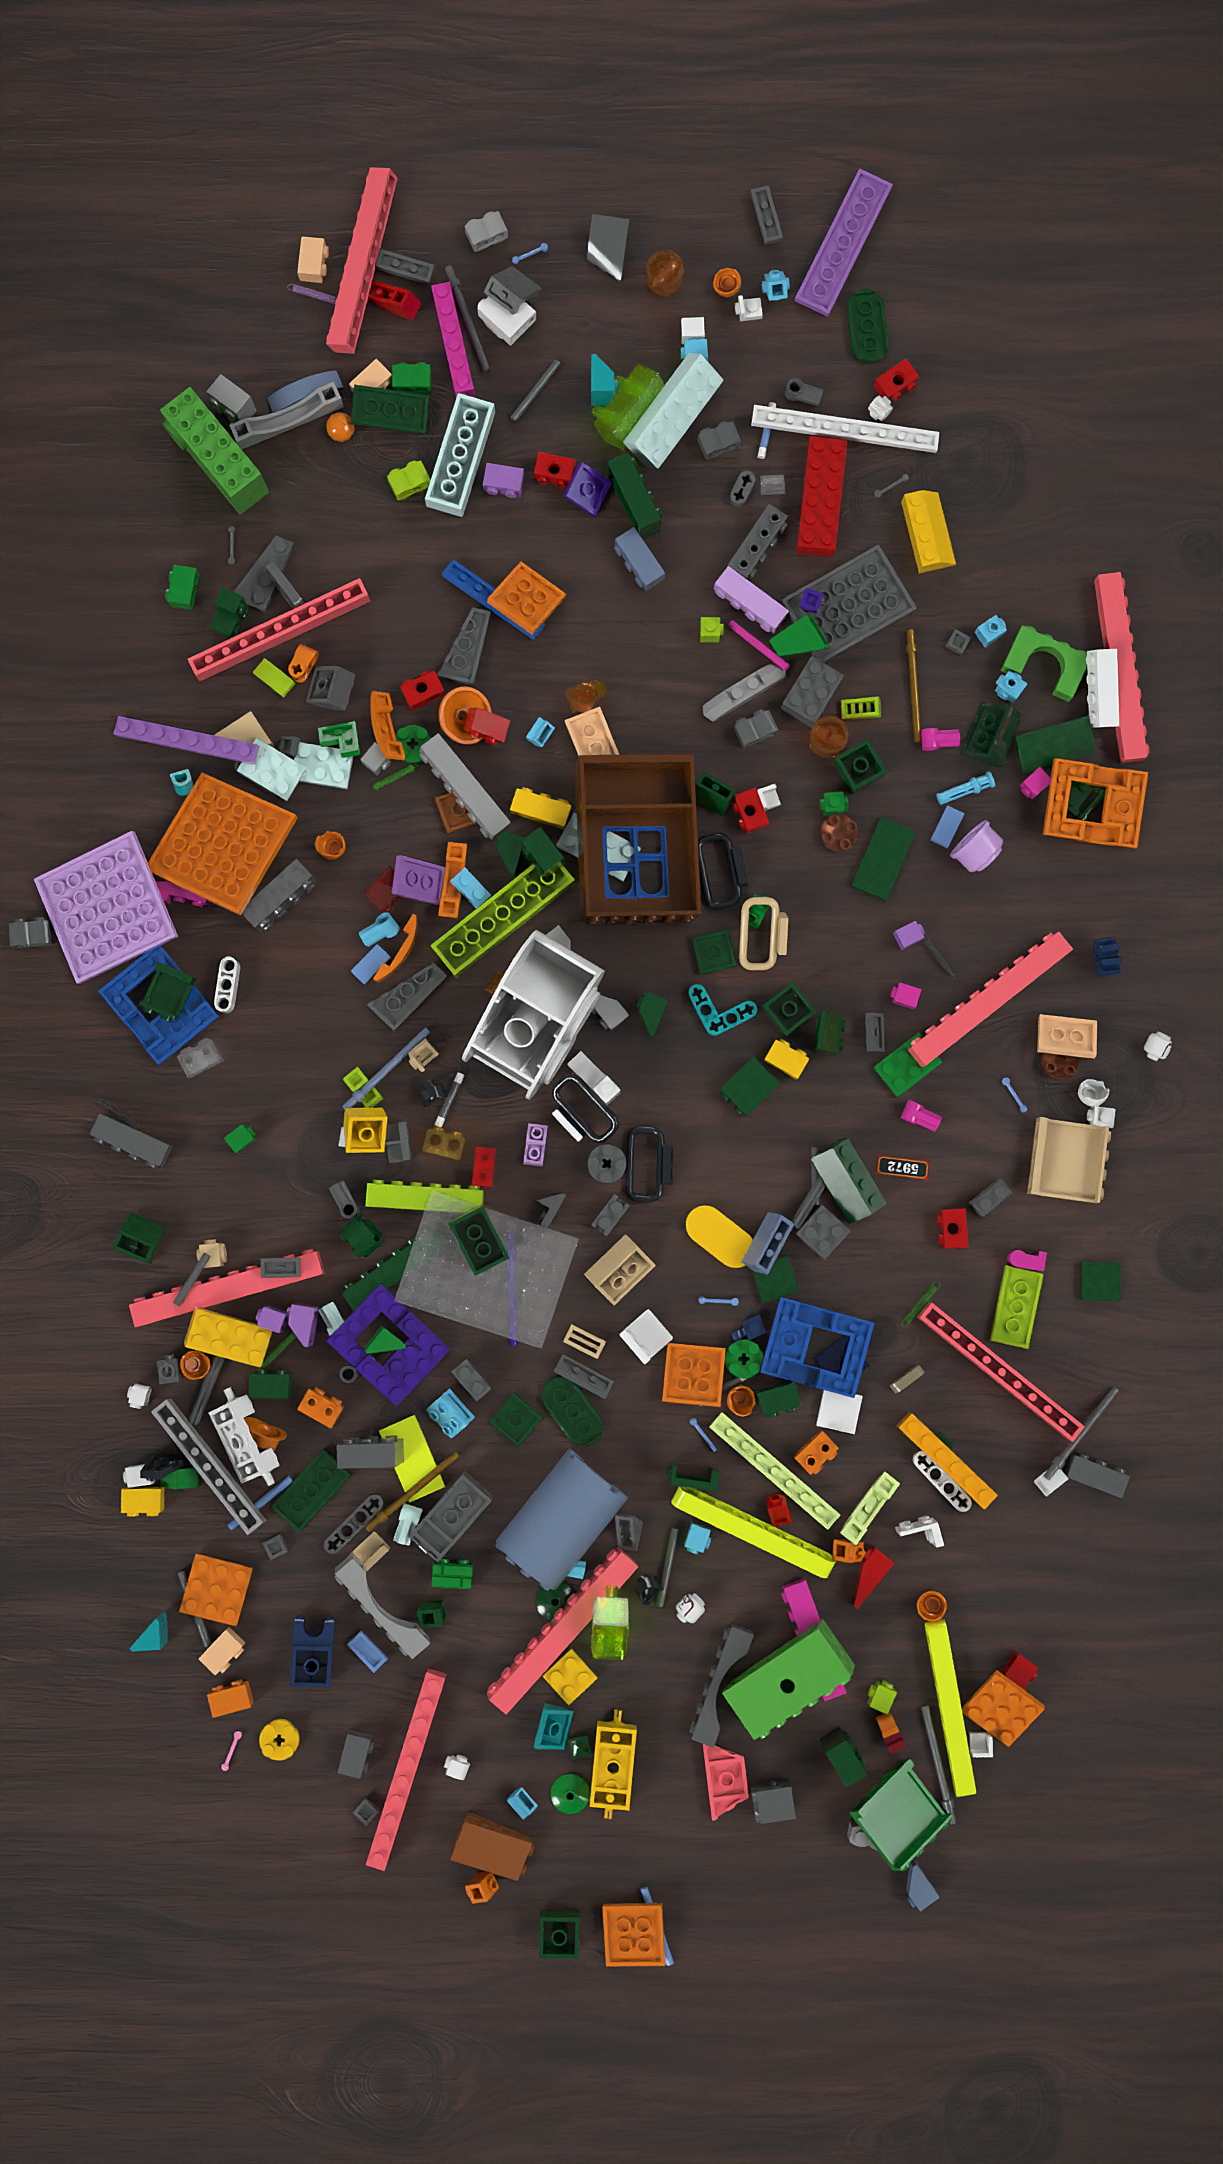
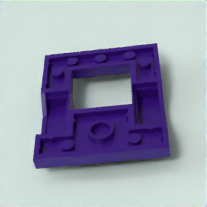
M381 1283L326 1339L335 1350L396 1406L450 1351L446 1344ZM381 1311L408 1336L404 1341L406 1349L395 1350L382 1365L373 1356L367 1354L365 1349L355 1341Z

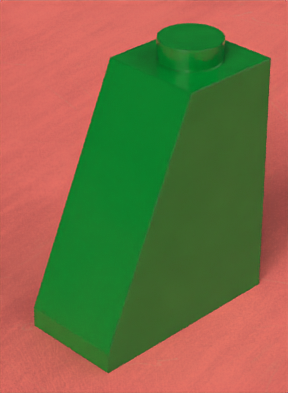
M807 614L769 640L772 644L770 646L771 650L780 657L812 653L831 648L812 615Z

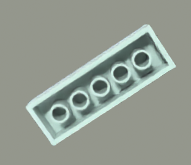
M688 353L623 441L646 468L658 469L723 382L722 377L702 354Z
M458 393L425 497L427 507L463 517L495 415L494 403Z

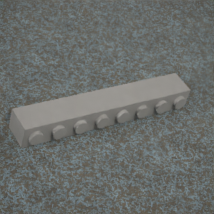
M166 1399L151 1411L247 1535L267 1521L192 1424L188 1422V1419L172 1399Z

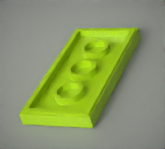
M1005 1265L989 1341L1025 1349L1029 1348L1044 1273Z

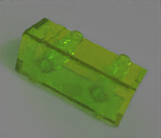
M641 364L636 365L627 379L620 375L615 378V380H618L619 390L605 408L595 405L592 409L593 417H597L594 425L603 440L621 450L627 447L623 443L625 438L665 386L656 371Z
M607 1585L605 1587L606 1596L594 1599L591 1636L592 1657L595 1659L624 1660L627 1653V1637H629L628 1599L617 1598L618 1587L613 1585V1593H611V1585Z

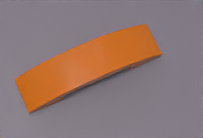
M372 691L371 719L378 746L387 759L404 760L405 755L402 743L396 741L390 712L393 710L390 694Z
M448 842L438 916L458 918L462 893L450 881L465 868L467 844Z
M412 914L403 929L408 934V937L390 966L382 963L373 978L375 982L379 983L390 977L407 959L417 935L418 918L416 915Z

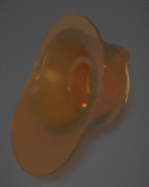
M588 680L567 689L565 696L569 700L571 712L590 711L595 701L606 695L607 687L600 681Z

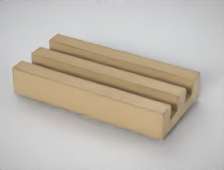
M571 1324L563 1340L564 1343L598 1359L606 1341ZM575 1330L601 1344L597 1346L573 1334L572 1331ZM572 1337L596 1349L597 1352L594 1353L568 1339Z

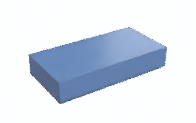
M947 805L930 840L948 848L964 813Z
M376 944L351 972L366 985L377 973L382 963L386 964L391 957Z
M362 1629L347 1643L348 1647L373 1673L388 1659Z

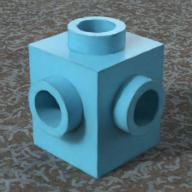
M773 270L768 274H764L765 281H762L763 293H766L769 301L788 298L787 290L790 289L789 278L785 277L783 271Z
M1008 671L1006 675L1001 674L996 681L998 686L995 691L1003 700H1009L1011 703H1014L1027 683L1016 672Z

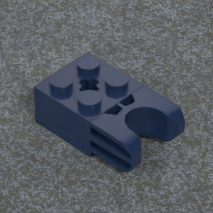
M296 1615L294 1620L290 1687L330 1688L334 1616L326 1618L322 1633L310 1635L305 1629L304 1617ZM314 1661L317 1667H314V1670H310V1666H307V1663Z

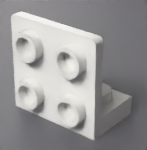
M649 1309L619 1333L644 1364L673 1339Z
M929 1516L919 1517L918 1521L913 1523L904 1521L899 1523L898 1527H895L896 1532L900 1536L924 1530L927 1541L929 1540L936 1548L944 1546L938 1522L934 1518H929Z

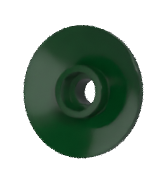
M563 1582L556 1590L549 1589L547 1591L541 1587L536 1595V1607L543 1617L552 1620L556 1611L560 1608L563 1609L567 1604V1600L573 1594V1591ZM556 1598L558 1599L559 1603L557 1605H553L551 1603V1600Z

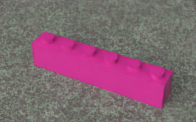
M450 282L432 285L434 302L456 398L458 393L475 398Z
M805 1578L783 1585L784 1591L781 1592L784 1603H789L791 1610H788L791 1622H796L797 1629H794L796 1636L820 1621ZM839 1684L834 1687L835 1691L828 1696L822 1695L824 1701L846 1694L844 1685L841 1686Z

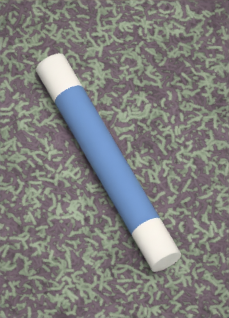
M770 402L768 407L776 408V403ZM770 428L763 429L757 456L760 459H765L771 432Z

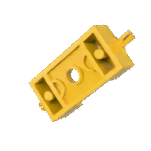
M614 1709L613 1721H597L590 1807L605 1808L604 1818L606 1819L608 1818V1811L609 1819H612L613 1809L629 1811L637 1727L633 1724L621 1722L622 1710L620 1709L618 1717V1709ZM612 1762L617 1763L619 1766L618 1771L614 1773L610 1772L607 1768Z

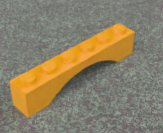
M908 1412L896 1425L980 1507L986 1509L998 1496L911 1412Z

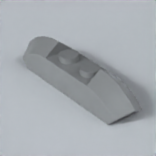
M774 662L759 669L703 705L704 716L712 722L717 721L786 678V671Z

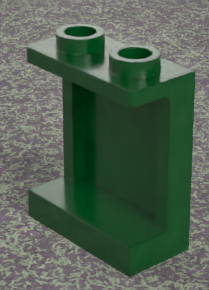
M157 962L155 976L143 1002L140 1001L139 1005L144 1007L143 1011L154 1015V1012L162 1014L160 1018L171 1022L172 1019L178 1021L197 979Z
M752 1057L720 1088L722 1092L720 1096L727 1103L731 1101L735 1105L733 1109L740 1116L745 1115L747 1117L780 1083Z
M672 1462L671 1466L667 1467L666 1477L670 1485L715 1492L718 1490L720 1475L718 1468L710 1467L708 1479L676 1474V1462Z

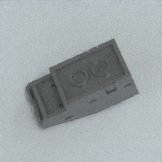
M464 1471L411 1532L409 1537L416 1544L420 1545L419 1547L427 1555L429 1554L434 1560L439 1562L489 1505L494 1496Z

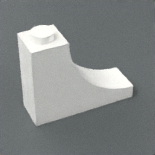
M582 1051L567 1064L606 1105L620 1094L621 1090L614 1082L601 1072Z

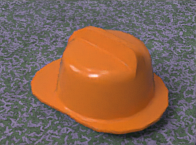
M244 1418L249 1431H251L253 1440L257 1447L268 1450L272 1448L275 1451L279 1441L287 1437V1433L281 1428L269 1425L256 1418Z

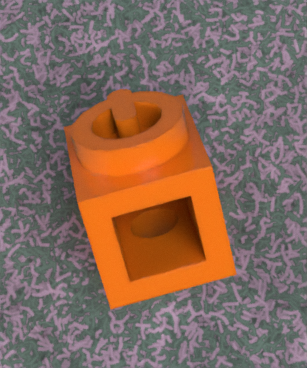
M848 1539L834 1540L832 1559L846 1563L862 1562L866 1554L863 1547L864 1542L859 1541L857 1545H854Z
M484 1871L476 1873L468 1880L465 1888L472 1904L489 1901L499 1889L493 1873Z

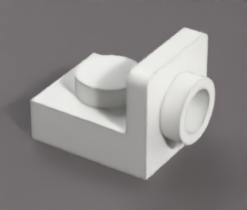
M739 296L738 303H735L736 315L739 314L740 321L762 319L760 298L743 300V296Z
M1097 1105L1088 1109L1087 1120L1089 1125L1114 1127L1115 1109L1099 1107Z

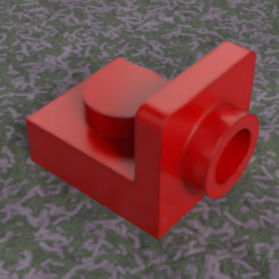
M786 1494L768 1496L767 1508L773 1527L792 1523Z

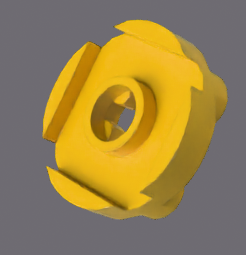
M286 1719L271 1721L264 1727L259 1738L262 1753L273 1760H284L291 1757L300 1741L297 1728ZM278 1734L281 1735V1738L285 1739V1742H282L281 1745L277 1744L274 1740Z

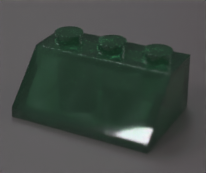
M981 702L960 754L988 766L1002 767L1022 715L1010 705Z

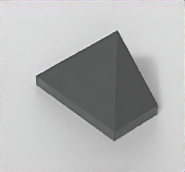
M616 1513L615 1522L618 1547L624 1550L637 1551L643 1522L635 1516Z

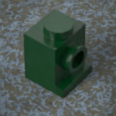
M444 1600L420 1603L415 1611L416 1621H419L420 1628L444 1626L447 1618Z

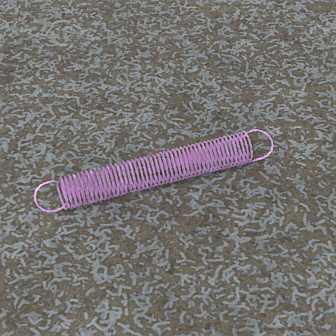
M292 284L294 285V289L292 291L296 293L304 291L300 294H311L306 296H310L312 298L326 295L325 293L323 294L319 291L316 292L319 294H312L315 292V290L309 288L306 289L305 287H302V289H295L300 286ZM328 295L327 297H319L316 299H330L335 298V296L331 297L332 295ZM330 299L327 302H336V299Z

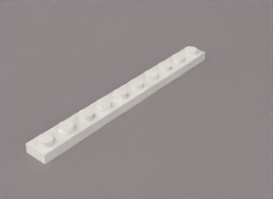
M754 405L751 426L936 453L938 449L939 432L759 405Z

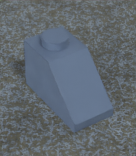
M911 1860L906 1886L909 1896L906 1898L913 1908L917 1906L921 1912L940 1897L915 1860Z

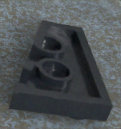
M153 1453L140 1470V1478L147 1481H157L191 1462L184 1454Z

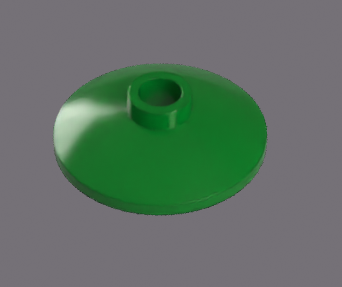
M564 1774L557 1778L552 1785V1803L562 1813H578L585 1808L589 1801L590 1790L588 1784L579 1775ZM567 1793H573L574 1797L568 1799L566 1795Z

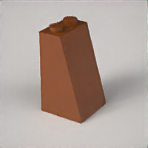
M467 1811L450 1860L518 1881L519 1876H524L528 1865L525 1863L527 1856H532L535 1845H532V1837Z

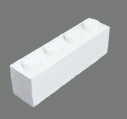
M1117 649L1087 651V702L1089 704L1088 716L1091 728L1119 726Z

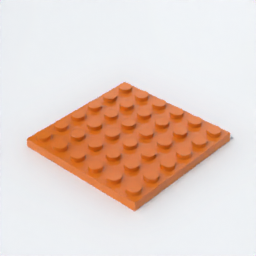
M201 773L151 856L148 865L153 875L241 916L298 817L296 814Z

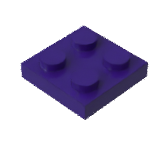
M580 462L563 497L590 515L596 516L612 482L583 462Z

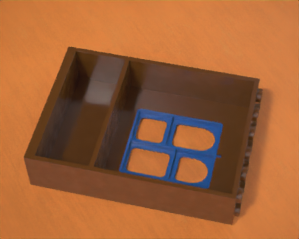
M694 754L579 755L574 763L581 922H586V925H598V922H605V925H615L617 922L623 921L626 925L636 924V921H643V924H654L655 921H662V924H671L674 920H681V923H692V920H696L701 915ZM659 831L661 834V852L640 853L638 851V832ZM607 832H629L630 846L634 849L629 863L608 862ZM660 861L662 863L663 884L661 890L656 894H647L640 886L639 862ZM610 871L631 872L632 886L628 893L618 895L612 892L608 880V873Z

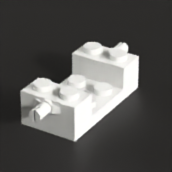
M231 1387L223 1390L228 1399L227 1403L209 1412V1415L241 1484L258 1476L264 1477L267 1486L274 1484L275 1482L270 1472L280 1466L277 1456L272 1448L259 1453L257 1444L253 1440L249 1427L243 1419L255 1412L252 1402L247 1394L242 1397H235Z

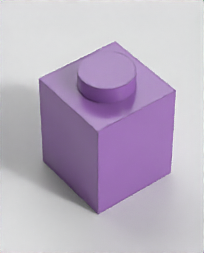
M916 921L893 933L901 950L921 941L924 938L923 934H925L922 925L917 924Z

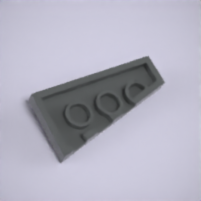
M275 536L234 590L235 593L244 597L249 607L266 613L276 586L265 573L263 566L272 560L283 573L294 547L293 542Z

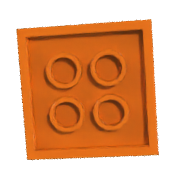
M520 561L488 597L487 603L533 635L564 600L566 593Z
M668 1343L662 1402L720 1407L726 1348Z
M196 1553L179 1612L237 1626L253 1567Z
M996 1670L964 1704L962 1713L1009 1747L1044 1711L1045 1705Z
M662 1903L603 1904L606 1966H665Z

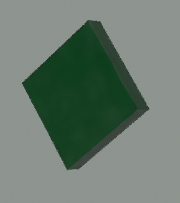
M729 929L691 938L699 975L737 967Z
M788 1256L776 1259L768 1275L752 1270L762 1304L780 1299V1297L784 1298L799 1293Z
M1081 1262L1080 1300L1120 1302L1121 1263Z
M514 1392L491 1418L489 1423L519 1447L543 1419V1416Z

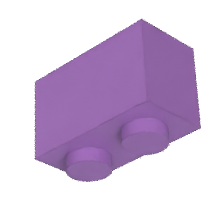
M486 463L483 481L484 491L491 495L505 494L509 498L521 497L524 481L523 468Z
M264 1306L257 1313V1326L277 1333L285 1332L289 1319H286L287 1312L272 1306Z

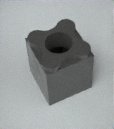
M789 1779L772 1780L750 1786L756 1823L766 1824L796 1819Z

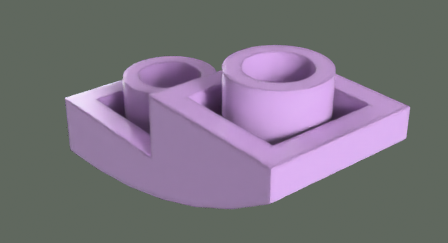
M528 1124L523 1164L543 1167L548 1126Z

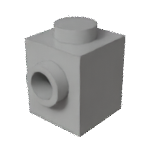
M374 743L361 758L362 764L376 775L382 769L386 770L391 764V759H387L377 743Z

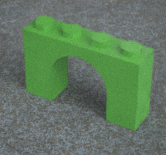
M1022 625L1000 671L1006 674L1008 671L1016 672L1020 675L1031 654L1039 651L1049 652L1058 659L1061 666V674L1052 695L1069 702L1073 698L1087 668V652L1080 649L1075 650L1066 642H1058L1053 640V637L1048 634H1040L1033 627Z

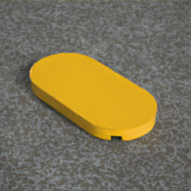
M699 1206L693 1209L686 1219V1229L690 1238L726 1266L732 1268L745 1266L742 1260L753 1241L751 1236L711 1206Z

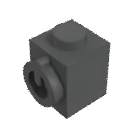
M174 1355L162 1356V1360L157 1361L159 1384L183 1381L179 1367L180 1358H174Z

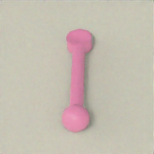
M241 1731L234 1733V1741L225 1763L221 1766L223 1771L229 1769L228 1764L238 1739L242 1737Z

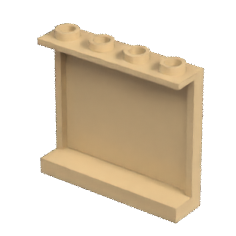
M1044 1117L1036 1118L1027 1194L1100 1203V1200H1103L1104 1197L1102 1182L1105 1181L1107 1174L1104 1166L1109 1157V1151L1106 1150L1107 1143L1111 1140L1109 1126L1102 1127L1051 1120Z

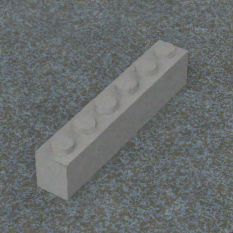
M439 733L420 747L419 752L421 754L419 755L426 764L429 763L432 766L431 770L437 778L441 777L445 782L444 787L449 793H454L457 797V803L460 807L467 809L469 818L474 823L477 822L480 825V831L486 838L489 837L492 840L509 827L511 823Z

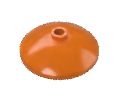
M458 687L449 691L442 699L439 707V722L442 730L451 740L459 744H473L483 739L481 737L480 739L469 736L468 732L463 731L469 709L478 707L492 713L486 697L474 688ZM459 713H460L461 716H462V719H461V720L458 718V714H459Z

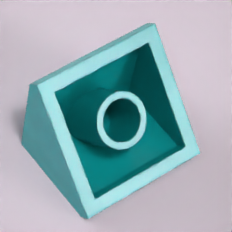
M165 1612L159 1615L130 1648L132 1652L160 1650L168 1643L167 1614Z
M544 1703L534 1748L564 1750L574 1711Z

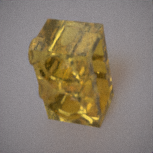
M436 1126L433 1129L428 1128L422 1151L461 1161L467 1140L463 1137V1133L452 1131V1134L445 1133L444 1128ZM434 1135H439L441 1138V1142L437 1146L431 1144V1138ZM452 1140H458L460 1144L459 1148L455 1151L449 1148Z

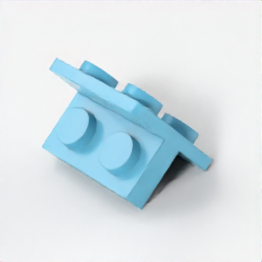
M450 1388L426 1409L430 1418L436 1421L442 1428V1431L450 1438H453L475 1418Z

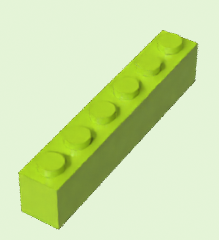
M372 1180V1183H367L366 1207L465 1213L483 1204L484 1191L480 1190V1186H468V1189H460L461 1185H449V1188H441V1184L430 1183V1187H422V1183L411 1182L410 1186H405L401 1181H391V1185L384 1184L383 1180Z

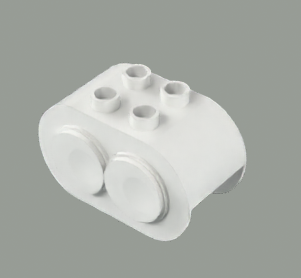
M535 930L523 944L505 972L464 1051L462 1060L467 1062L472 1056L528 1089L526 1098L530 1100L543 1083L548 1085L568 1055L576 1040V1035L584 1025L600 996L597 987L605 970Z

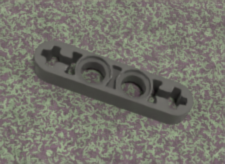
M376 1493L370 1495L324 1542L326 1552L329 1554L339 1552L382 1509L384 1505L383 1497ZM371 1498L373 1500L379 1499V1507L374 1506L370 1510L373 1514L370 1515L369 1511L363 1506L366 1505L368 1508L372 1503ZM362 1511L366 1514L364 1522L356 1520L357 1512ZM348 1525L352 1528L353 1532L350 1536L343 1535V1526ZM338 1533L340 1538L345 1540V1542L343 1543L342 1540H340L336 1545L338 1547L337 1549H330L329 1540H331L332 1542L335 1541L338 1538V1536L335 1534Z

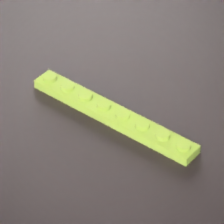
M723 1412L709 1426L827 1530L840 1516L836 1510Z

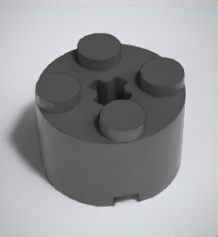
M605 1144L596 1147L591 1152L588 1158V1170L596 1181L609 1184L618 1181L623 1176L626 1169V1158L618 1147ZM604 1159L612 1161L610 1169L602 1167Z

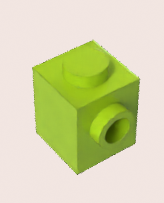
M701 617L700 642H719L720 635H723L724 624H720V617Z
M884 1680L882 1683L876 1681L875 1685H871L868 1691V1696L870 1697L867 1703L869 1707L888 1715L897 1694L893 1688L894 1685Z

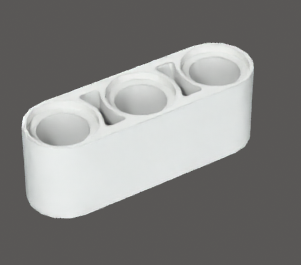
M232 957L223 958L219 967L214 1005L222 1013H230L235 1007L240 964ZM234 962V969L227 971V963ZM230 980L232 983L231 988L224 990V982ZM228 999V1007L221 1009V1001Z

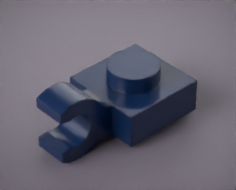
M756 1315L742 1321L743 1328L731 1332L733 1340H737L745 1335L748 1340H751L767 1332L760 1316Z

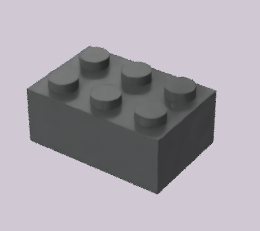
M811 656L784 700L781 710L809 727L814 728L844 675Z
M390 1435L378 1439V1436H367V1438L359 1440V1436L348 1437V1439H343V1442L337 1444V1469L397 1467L404 1462L403 1439H397V1435Z

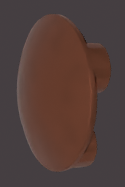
M833 814L826 818L821 825V840L832 851H846L857 840V824L846 815Z
M1043 1053L1041 1065L1045 1073L1057 1080H1066L1073 1077L1078 1071L1079 1059L1077 1056Z

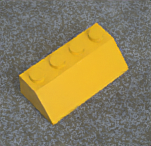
M921 490L904 494L901 503L919 573L956 565L938 492Z

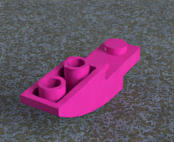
M168 881L156 882L165 904L170 905L173 898V901L184 903V901L192 902L191 905L196 907L209 906L210 901Z

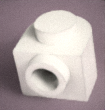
M136 1383L133 1387L130 1386L127 1394L130 1407L141 1409L142 1406H148L151 1387Z
M458 1754L457 1756H448L444 1764V1768H447L446 1775L464 1780L470 1763L467 1762L468 1758Z

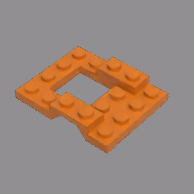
M1055 758L1053 760L1043 835L1108 846L1137 848L1148 772L1113 769L1091 763ZM1071 781L1106 787L1101 823L1066 818Z

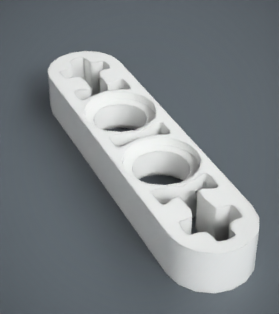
M922 1450L915 1452L913 1455L915 1466L958 1511H968L972 1504L970 1497ZM926 1455L925 1461L929 1465L931 1464V1462H933L934 1464L929 1466L928 1468L923 1463L918 1464V1456ZM937 1468L940 1470L941 1475L938 1479L930 1477L932 1469ZM946 1483H952L954 1486V1490L950 1494L944 1492L943 1488ZM956 1494L961 1499H967L965 1507H958L959 1501L954 1497Z

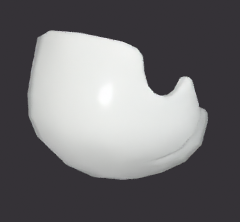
M1086 1079L1079 1085L1078 1096L1084 1104L1094 1107L1106 1101L1110 1090L1105 1088L1103 1081Z

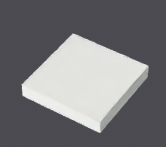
M823 1390L816 1426L855 1434L862 1396L856 1394L855 1398Z

